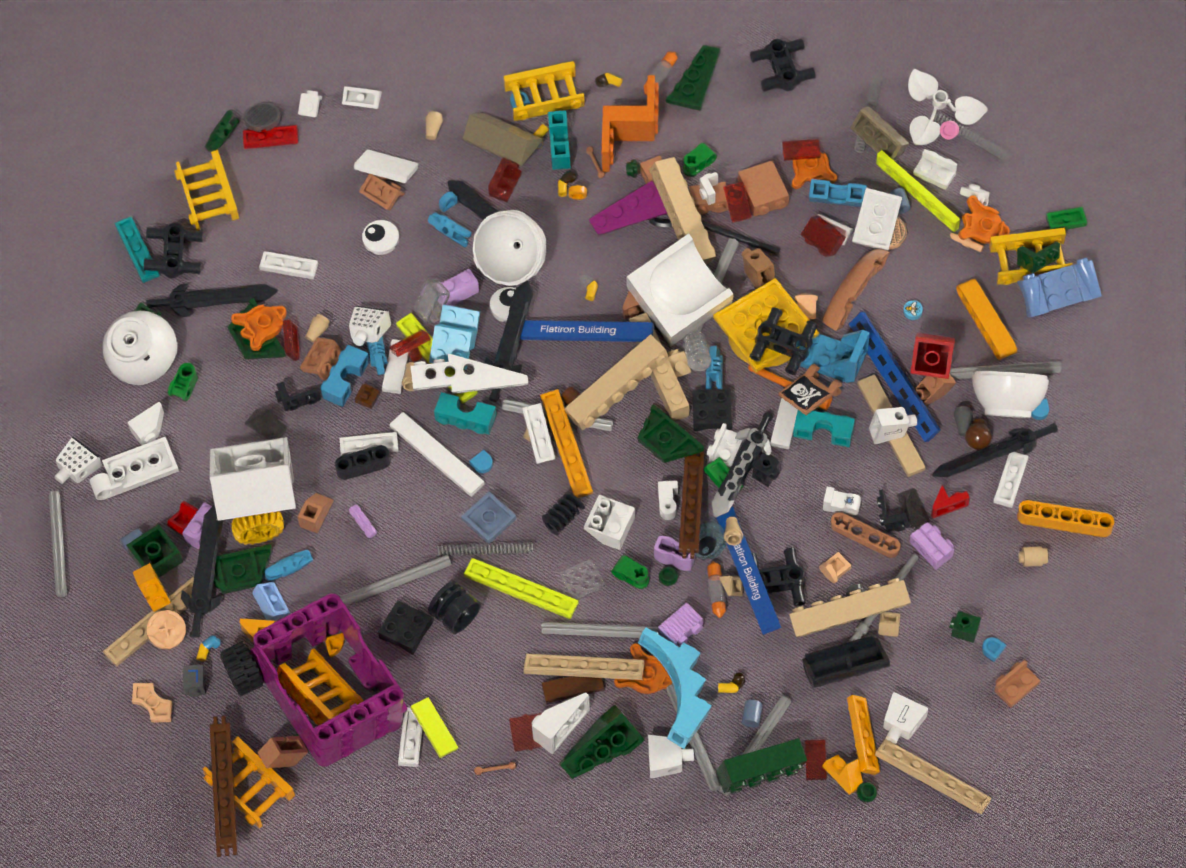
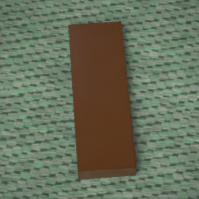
M570 676L541 683L546 703L576 697L585 692L590 694L604 691L602 678Z

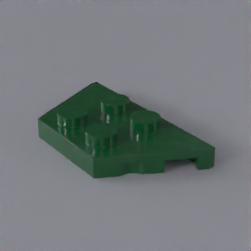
M254 298L250 299L249 305L244 311H240L241 314L247 313L252 308L258 306ZM231 322L227 327L244 359L282 358L286 356L276 336L265 341L258 351H254L250 347V340L241 336V330L245 328L244 326L235 325Z
M654 404L651 406V412L648 418L645 419L644 427L638 435V442L663 463L704 451V446L657 406Z
M271 544L217 556L213 584L222 594L256 587L257 584H262L272 552Z

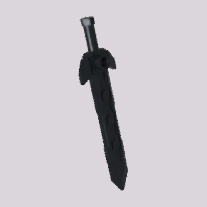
M447 181L449 192H453L461 204L469 208L482 220L486 219L487 216L500 212L463 181Z
M528 281L523 282L514 291L504 332L495 357V363L493 364L486 357L484 364L517 373L521 372L522 364L515 366L513 364L533 296ZM501 388L492 389L489 396L490 401H498Z
M180 284L172 290L169 295L170 298L146 300L148 308L171 306V310L175 314L189 317L191 314L187 309L248 303L252 298L255 301H266L278 291L266 284L185 292L188 284Z
M1053 423L1035 432L1026 428L1013 429L1008 431L1013 437L944 463L935 470L932 476L949 477L1022 448L1023 454H1027L1036 447L1038 438L1058 432L1057 426Z
M215 505L209 509L203 519L199 555L191 593L192 598L183 590L181 593V600L186 609L189 608V611L194 613L192 631H190V637L193 638L200 637L199 631L202 615L208 612L211 613L220 605L221 600L219 596L210 601L223 520L218 521Z

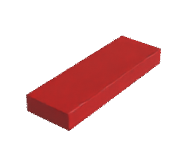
M297 125L274 127L268 131L266 129L261 130V132L243 130L244 149L299 144Z

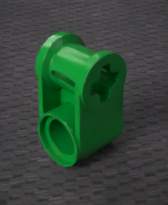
M700 143L695 149L684 156L683 173L689 177L696 176L716 160L717 154L705 143Z
M191 363L180 365L169 385V396L180 397L183 401L189 400L198 380L195 367Z
M621 555L611 573L619 580L625 581L635 588H646L649 585L647 568L633 561L628 556Z

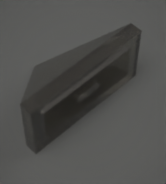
M256 409L245 422L246 426L269 440L281 438L287 430L286 426L268 409Z
M915 488L897 494L903 511L910 520L911 528L930 522Z

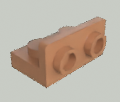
M369 174L359 192L390 211L399 195L404 196L405 193L400 191L401 187L394 182H391V184L387 183V178Z
M317 337L300 369L303 372L318 374L322 380H327L330 370L337 363L342 349L335 340Z
M1025 660L1021 663H1015L1006 676L1004 674L1001 675L995 682L994 692L1010 708L1041 682L1027 668L1028 663Z

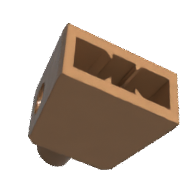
M747 248L742 252L744 271L755 289L775 279L774 264L761 249L757 248L752 251L750 248Z

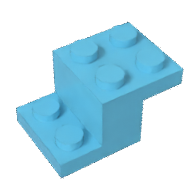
M444 304L442 306L440 323L435 325L429 363H433V360L445 359V362H449L448 354L469 359L470 350L475 348L481 311Z

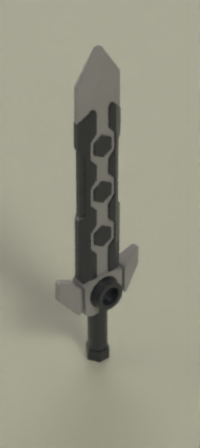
M764 413L757 429L747 428L738 431L735 439L744 440L711 502L714 517L729 512L748 472L752 468L753 461L758 457L760 451L770 455L772 451L771 445L764 431L773 418L771 413Z

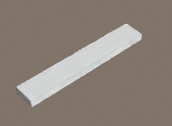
M404 412L389 424L391 429L397 432L398 435L470 497L485 485L480 477Z

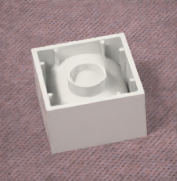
M687 234L627 276L626 287L644 312L648 314V317L670 347L713 318V314L732 304V291L729 288H725L708 269L699 255L690 234Z
M287 437L210 449V482L218 521L296 508L292 483L295 481Z

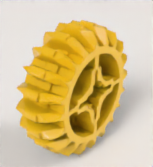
M280 511L234 518L231 523L235 540L239 543H244V545L259 544L272 540L274 537H278L283 532L282 529H284V521Z

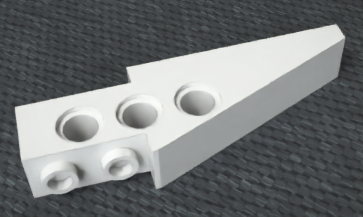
M448 354L449 362H445V359L433 360V364H426L425 361L415 362V366H411L414 391L452 386V394L528 385L527 375ZM467 365H471L474 368V372L470 375L465 374L463 371ZM449 367L454 368V376H446L444 373L445 369ZM428 370L436 372L434 379H428L425 376Z

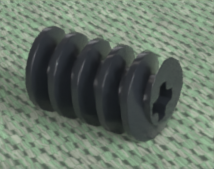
M565 493L563 498H560L558 503L553 505V509H549L547 514L542 516V520L551 533L559 535L557 528L561 531L564 530L562 523L569 525L567 518L574 520L575 518L572 513L579 515L578 507L583 510L585 506L574 495Z

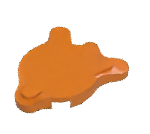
M803 143L798 154L793 158L792 165L795 177L792 180L791 186L794 189H800L806 181L811 183V179L830 181L832 184L836 183L837 175L831 171L827 155L819 152L818 148L814 147L812 143Z
M974 195L967 198V205L971 210V214L965 213L962 216L964 227L958 233L961 240L972 238L980 243L989 244L990 237L1009 235L1010 229L1004 221H1001L998 215L1000 213L996 209L982 205Z
M258 305L247 313L233 314L231 320L233 324L245 327L241 330V336L250 340L252 350L258 351L265 341L279 334L287 311L283 306L264 307V305Z
M637 643L630 646V653L633 659L644 660L643 679H614V685L617 688L630 687L643 694H652L666 689L667 686L673 684L666 669L655 656L646 654Z

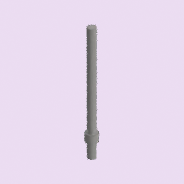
M916 554L911 555L895 579L899 578V581L904 580L919 559ZM878 614L866 617L863 622H860L855 628L856 632L848 642L865 636L869 631V626Z

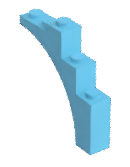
M646 627L641 634L638 644L652 653L666 669L675 687L677 697L676 720L667 739L685 749L708 716L712 706L704 699L697 697L706 681L699 673L692 671L697 663L700 652L685 643L678 647L673 642L666 640L658 635L657 632Z

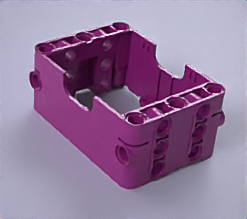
M328 594L255 633L253 639L254 647L250 648V652L258 666L263 681L318 765L322 767L329 766L385 736L389 732L398 730L402 726L403 713L407 711V706L403 700L404 693L383 661L379 660L378 663L362 639L361 628L338 595ZM341 631L355 651V655L349 658V665L366 689L370 690L377 686L380 692L359 704L351 705L350 709L313 728L303 709L292 697L288 696L289 694L286 692V689L282 688L272 660L274 659L279 666L292 659V644L304 637L314 647L326 640V632L334 635ZM362 716L364 719L357 720L355 717Z

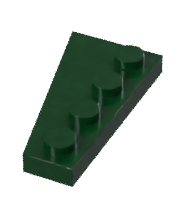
M703 45L692 60L690 67L683 73L679 83L677 82L672 93L666 98V103L701 111L721 49Z

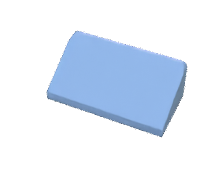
M274 581L256 585L253 590V596L266 620L276 621L290 614Z

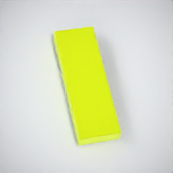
M429 697L411 705L410 709L439 758L458 749L457 744Z

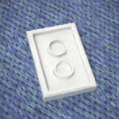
M367 149L355 162L354 169L406 183L418 169L419 163Z
M866 188L852 243L888 251L902 197Z

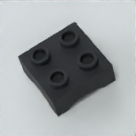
M731 389L692 390L693 431L720 429L723 423L727 424V430H732Z
M397 600L378 631L379 639L393 643L414 655L421 639L433 623L432 616Z

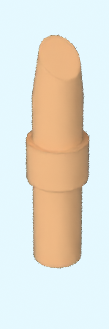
M950 234L951 239L967 248L970 247L980 253L984 249L983 245L972 241L970 238L961 240L958 234Z

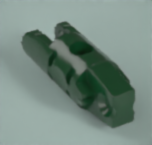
M230 109L224 114L209 136V140L205 145L209 152L220 148L240 121L237 117L231 120L234 113Z

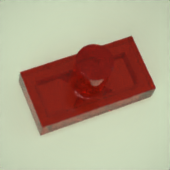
M420 330L389 348L392 354L397 357L408 352L412 362L422 358L418 346L431 339L427 332Z

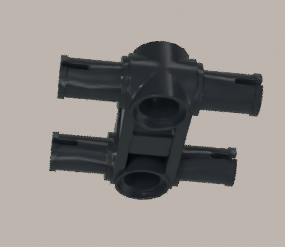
M802 38L791 42L774 39L764 49L750 52L752 63L765 59L770 60L776 76L775 78L761 80L763 92L775 88L792 91L802 81L816 78L813 67L801 71L796 70L790 56L791 52L805 50Z
M171 223L164 228L147 227L146 239H163L164 252L163 259L161 258V260L144 259V271H160V273L165 274L168 278H176L179 275H183V273L200 274L201 262H184L182 256L183 243L185 241L202 242L203 231L186 230V228L178 223Z
M773 307L767 320L758 327V332L754 339L756 344L749 357L759 362L766 348L791 357L785 371L788 374L796 375L801 362L809 356L813 344L812 337L818 325L815 322L807 321L802 334L777 326L782 311ZM763 333H769L770 335H769V336H763L762 334H763ZM803 346L805 349L800 350L797 347Z
M795 548L784 550L785 566L759 569L757 554L752 553L767 593L791 590L794 606H802L806 603L803 592L805 585L804 571L797 561ZM797 575L799 578L793 579L790 576Z

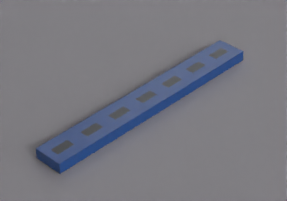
M860 312L849 323V326L853 332L859 330L870 332L867 354L900 405L905 409L906 414H915L917 418L915 428L924 442H929L941 429L865 312Z

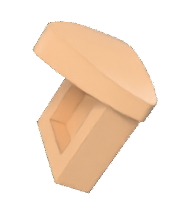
M809 293L796 295L797 305L808 319H816V300H818V296Z
M837 552L826 562H823L819 569L828 580L836 583L838 578L851 569V564Z

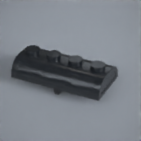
M874 635L808 653L802 659L805 674L812 688L890 667V660L879 639L875 638Z

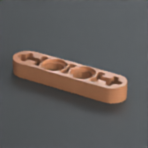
M835 513L831 517V528L835 532L890 558H894L900 553L901 546L897 539L844 513ZM843 520V524L836 525V521ZM859 527L862 529V533L855 535L851 529ZM875 535L880 540L877 543H871L869 537ZM895 546V549L888 550V547Z

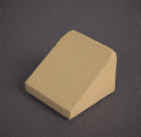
M740 576L719 577L728 596H743Z
M880 613L878 634L897 637L900 614Z

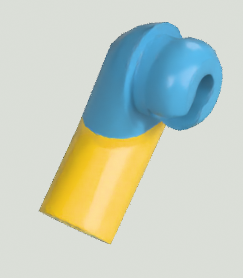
M210 636L204 640L199 646L196 659L205 662L209 649L211 647L218 648L221 640L216 638V636Z

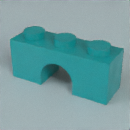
M566 110L548 112L552 170L571 169Z
M441 392L434 410L435 421L443 425H454L459 429H470L478 434L485 433L490 435L497 416L496 406L477 402L473 411L465 413L459 410L460 399L458 396Z
M798 410L793 437L812 440L815 431L826 429L832 434L831 444L850 448L855 419L847 415L838 416L829 412L812 411L805 415Z

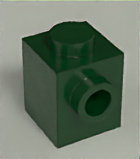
M958 611L956 618L952 617L950 622L951 636L974 643L981 618Z

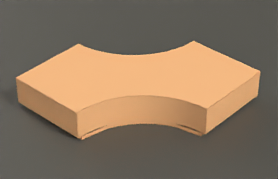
M133 683L132 703L146 708L150 713L151 722H171L172 701L160 698L154 691L153 683Z

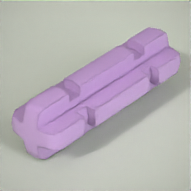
M358 505L350 507V514L355 518L362 531L365 532L367 538L375 536L377 534L376 529L371 525L365 514L361 512Z

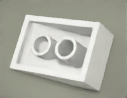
M585 692L545 710L541 715H537L532 721L534 741L553 754L590 711L589 695Z

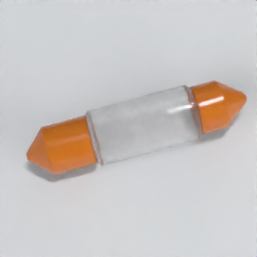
M667 52L650 74L655 75V82H659V86L677 61L676 52ZM646 81V83L643 85V88H644V94L647 95V81Z
M712 561L707 566L710 604L712 612L718 618H721L726 612L725 589L719 578L722 577L721 565Z

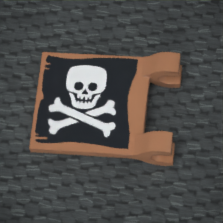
M812 364L804 375L780 391L778 396L807 415L832 396L840 395L842 390L839 387L842 386V383L836 379L829 387H826L817 380L819 378L817 371L820 370V367Z

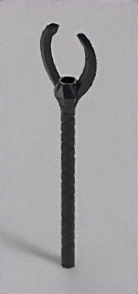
M656 218L649 220L650 223L657 227H673L670 220H658ZM701 220L706 230L731 239L734 238L736 241L779 255L780 248Z

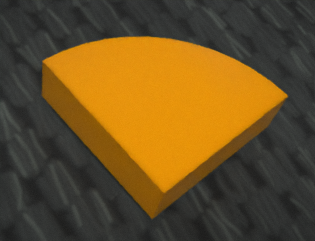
M343 633L326 637L325 643L330 658L342 650L345 641Z

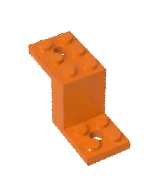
M648 75L647 106H603V172H610V165L614 164V141H654L655 134H658L659 82H655V75Z

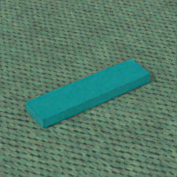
M132 216L114 223L142 283L159 277L158 271H144V259H153Z

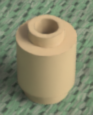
M1022 547V551L1018 553L1019 563H1022L1023 567L1047 564V548Z

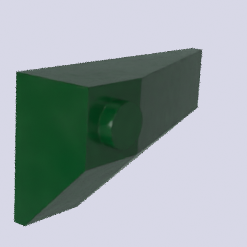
M614 705L599 717L559 764L573 779L593 770L595 766L604 762L607 764L613 758L631 753L645 740L617 706Z

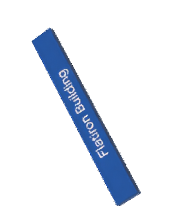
M525 320L520 340L642 342L650 334L653 336L654 324L653 322Z
M733 506L728 513L716 517L723 536L726 519L729 517L737 518ZM743 533V539L740 544L734 546L729 545L727 542L726 544L762 634L765 635L782 627Z

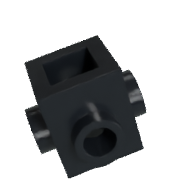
M762 453L760 458L756 457L752 463V478L769 487L772 481L776 480L780 474V462L774 456Z

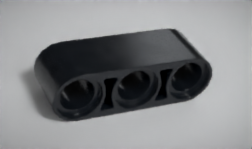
M378 445L340 456L335 460L337 476L340 479L347 480L385 469L391 462L389 450L386 446ZM361 461H367L364 464H359ZM343 466H347V467H348V468H346V469H340V468L343 467Z

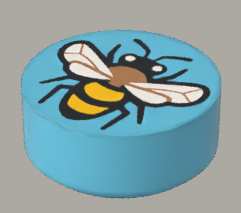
M908 301L904 305V316L910 320H917L922 315L923 307L917 301Z

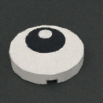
M376 220L365 227L362 233L363 244L368 251L370 250L377 255H384L392 252L399 243V232L391 222Z
M504 287L492 295L490 310L499 321H507L516 288Z

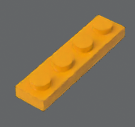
M851 695L847 697L860 771L876 775L880 773L877 756H875L876 748L866 698Z

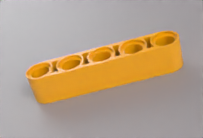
M973 278L957 285L958 296L995 357L1001 360L1017 353L1015 342L976 279Z
M1030 500L1022 501L1017 513L1018 521L1025 525L1098 537H1108L1112 533L1114 518L1108 513ZM1022 511H1029L1030 514H1025ZM1042 514H1048L1050 517H1044ZM1062 517H1067L1070 520L1065 521L1062 519ZM1082 520H1086V521H1088L1089 523H1088V524H1084V523H1082L1081 521H1082ZM1105 523L1108 527H1103L1101 524Z

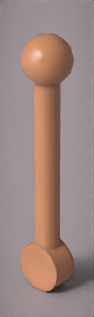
M587 147L586 153L590 155L597 169V176L603 178L605 174L601 171L593 155V148Z
M510 762L507 765L487 768L476 767L474 772L476 775H481L483 772L507 768L513 770L516 768V763Z

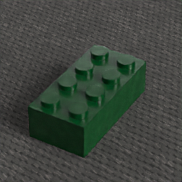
M797 738L726 759L717 768L716 772L723 792L735 794L742 791L743 787L755 788L760 786L763 781L768 780V783L779 780L780 776L787 775V777L797 775L798 771L803 769L807 758L801 741Z

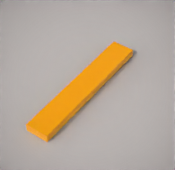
M559 390L541 394L540 397L573 495L581 498L593 494Z

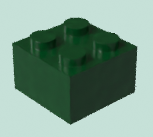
M159 524L126 545L130 556L137 566L141 568L150 563L158 578L183 563L180 551Z

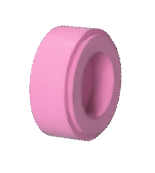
M946 121L940 126V134L947 140L953 139L959 134V126L954 121Z

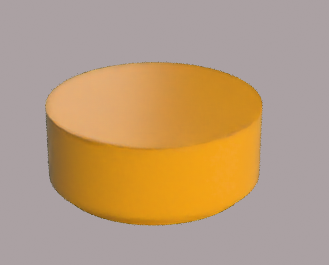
M578 185L571 186L568 196L575 200H582L587 197V188Z

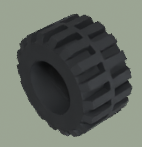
M243 641L220 651L224 667L240 696L263 686L264 681L248 646Z

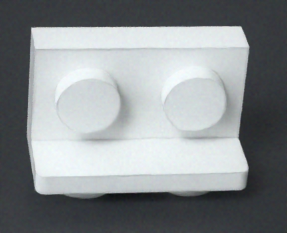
M924 149L922 158L916 166L913 175L946 190L956 175L957 163L951 159L939 156L934 151Z
M723 423L720 429L717 428L714 435L715 442L713 445L710 444L707 455L709 456V463L720 457L730 469L744 440L735 439L737 433L727 430V424Z

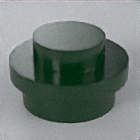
M636 160L627 162V176L636 178L640 174V164Z
M665 567L659 572V581L665 586H672L678 581V573L672 567Z
M869 782L861 783L856 791L858 798L865 803L872 802L877 796L875 786Z

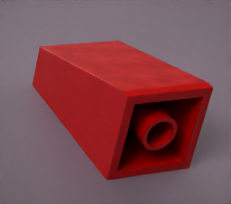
M917 333L910 373L949 379L955 338Z

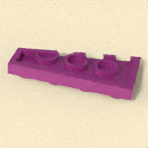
M650 181L591 217L589 221L598 236L648 219L651 220L664 214L667 215V212L656 186Z

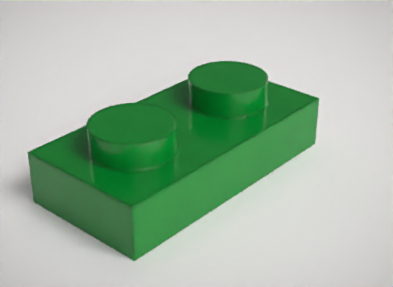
M1083 207L1046 213L1049 230L1058 228L1068 230L1087 226Z
M719 457L708 464L703 470L719 488L730 469Z

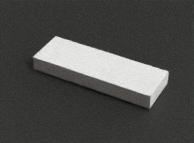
M264 251L259 268L262 271L314 280L318 260Z
M392 339L382 392L401 394L403 387L402 379L408 362L411 341Z
M781 398L770 445L789 449L798 409L783 398Z
M541 403L522 408L536 464L555 459Z
M397 432L339 438L341 456L378 445L386 446L389 453L399 452Z
M1017 452L1009 453L993 503L1010 508L1013 507L1029 456Z
M407 707V711L404 712L398 766L418 767L423 729L410 707Z

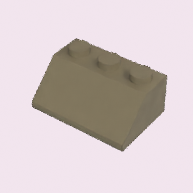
M870 107L862 108L850 127L877 153L882 150L894 161L909 145L904 136L897 133L889 123H886Z

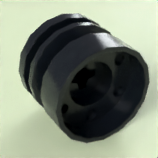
M451 581L444 585L433 597L429 604L428 612L435 616L438 621H443V625L453 634H457L463 631L475 619L480 610L481 603L471 594H466V590L460 587L456 581Z

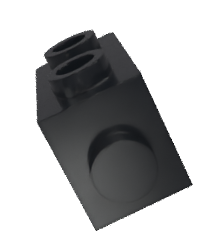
M284 382L276 384L278 389L275 392L278 403L282 402L284 411H293L301 406L312 405L321 400L318 388L289 397Z
M883 489L879 490L880 497H877L878 507L882 508V514H879L881 525L885 526L887 532H899L905 530V528H910V520L906 513L889 516L887 497Z

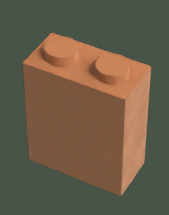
M773 161L738 172V183L744 190V196L754 217L765 215L776 209H783L789 205V194Z

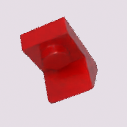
M942 485L932 507V519L967 507L970 499L967 491L962 493L956 492L948 497Z

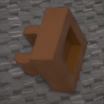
M362 384L354 398L355 403L372 409L380 395V390L370 385Z

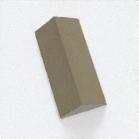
M486 113L469 114L463 136L464 141L521 167L542 142V138Z

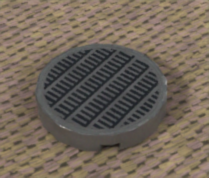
M258 103L250 106L244 112L246 127L257 132H261L264 129L266 131L273 129L280 122L278 108L270 103Z

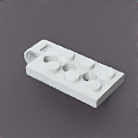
M166 437L102 460L107 474L100 473L90 479V484L96 499L104 500L179 472ZM151 458H159L156 464L149 463ZM135 464L141 465L138 471L131 470V467ZM117 471L123 472L119 478L113 477V474Z

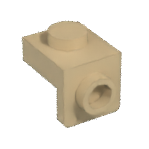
M678 349L667 352L668 360L677 378L691 373L684 351L678 352Z

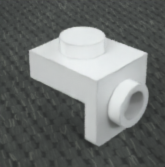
M307 90V94L301 93L298 114L317 117L319 102L322 100V96H318V92Z
M717 172L705 174L700 178L699 192L703 200L706 199L708 205L715 203V191L712 186L718 184Z
M969 184L967 187H961V195L967 197L974 195L984 206H987L989 203L990 192L980 189L979 185Z

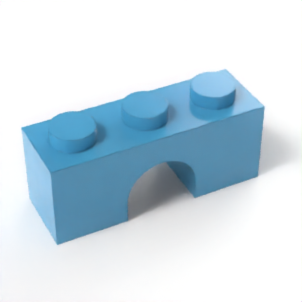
M811 179L809 202L861 207L867 185L848 183V185H835L830 183V181Z
M347 345L346 349L341 351L337 364L333 365L330 370V376L321 385L320 390L323 399L341 407L345 405L352 390L350 383L344 381L343 378L349 374L362 376L370 363L367 352Z

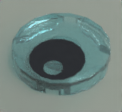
M708 522L700 526L699 553H696V557L702 560L714 559L723 552L727 542L724 540L725 530L722 526L714 522Z

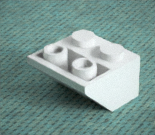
M598 495L584 525V529L602 544L621 550L635 520V508Z

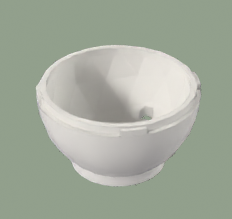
M133 311L121 315L108 327L103 339V357L106 365L113 375L128 384L144 385L157 380L167 372L177 354V342L172 327L161 316L148 311ZM134 338L133 343L129 344V340ZM150 355V358L145 361L144 358Z
M974 371V375H972L974 393L980 404L984 407L985 415L1031 418L1032 411L1044 399L1049 384L1047 376L1038 374Z

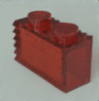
M821 216L811 217L801 233V236L805 238L804 241L811 246L817 247L819 249L818 252L825 257L836 255L846 238L845 235L826 222Z

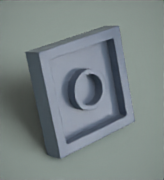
M488 492L464 513L461 519L484 541L490 544L517 517L493 494Z

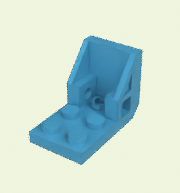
M859 330L844 334L841 341L819 334V336L812 339L813 344L809 356L801 362L800 367L808 369L812 364H816L820 367V370L817 371L820 374L846 383L855 382L868 352L870 332ZM800 346L799 349H800V350H803V349H805V347Z

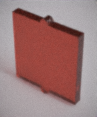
M541 713L528 716L524 714L522 717L509 719L515 752L523 750L532 751L534 748L542 747L534 741L532 721Z

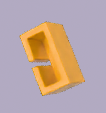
M150 563L132 572L138 587L153 612L171 604L164 586Z

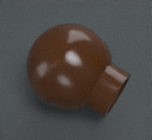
M975 419L965 433L966 443L971 448L977 450L986 448L992 439L987 422L983 419Z

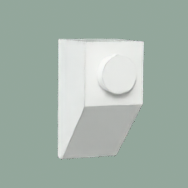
M156 403L127 422L131 433L141 445L155 441L159 437L164 416L161 403Z

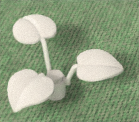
M913 69L908 82L910 96L916 101H923L926 98L929 100L933 99L932 105L934 106L930 120L925 116H918L910 124V135L913 143L916 145H927L938 138L940 135V125L933 122L937 109H944L947 104L953 111H956V120L964 125L976 123L988 110L982 102L967 96L958 98L955 101L954 107L951 100L948 99L947 93L943 90H938V82L933 76L920 72L917 69Z

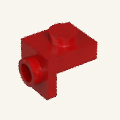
M182 501L179 511L168 519L167 526L182 534L198 509Z

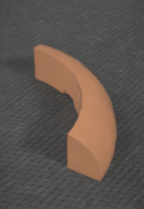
M873 249L862 256L851 268L834 294L822 318L827 326L835 331L843 328L853 308L851 302L855 301L862 293L870 278L883 269L890 254L889 251Z

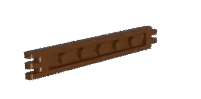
M704 451L700 452V456L693 454V456L685 457L679 538V553H683L682 559H686L687 553H690V559H694L695 553H699Z
M226 715L221 716L222 723H218V716H214L213 724H210L217 857L222 856L221 849H224L225 856H230L229 848H233V856L238 855L230 722L226 723Z

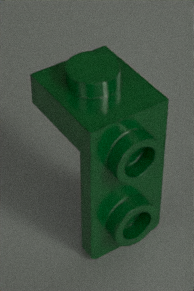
M1058 242L1049 245L1037 253L1024 246L1017 249V265L1032 273L1060 257V243Z

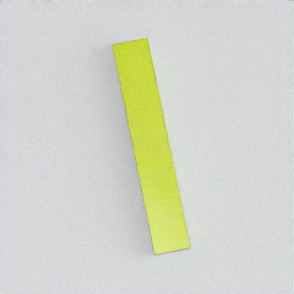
M881 150L877 153L876 164L951 231L955 232L959 229V217L885 152Z
M410 313L396 322V326L411 341V344L426 362L433 364L429 363L433 338L415 316ZM449 367L445 369L444 373L446 376L452 377L455 374V370ZM473 391L455 393L454 395L458 396L460 402L464 404L478 393Z
M471 558L464 572V577L570 620L579 603L574 598L474 558Z

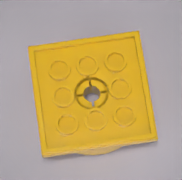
M776 278L713 314L714 320L728 336L729 344L734 353L741 360L748 363L756 373L765 367L781 365L791 358L768 348L765 349L759 362L749 357L756 344L754 339L757 335L758 327L767 320L771 308L775 307L782 311L777 326L798 334H802L806 322L809 321ZM816 329V331H815V333H814L812 339H814V338H816L817 336H819V332L817 331V329ZM763 333L762 335H763V336H769L770 334H769V333Z

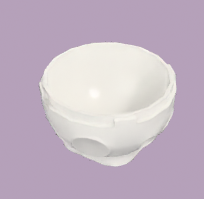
M517 210L496 212L487 216L481 222L474 235L473 260L477 269L479 268L486 277L495 283L508 286L521 284L534 277L545 261L546 238L544 232L534 220L523 212ZM517 242L520 243V248L516 246Z

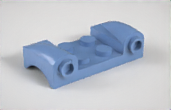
M1087 257L1076 260V264L1039 275H1034V273L1023 276L1024 279L1017 281L1025 300L1027 317L1038 316L1058 308L1101 297L1092 260H1088Z

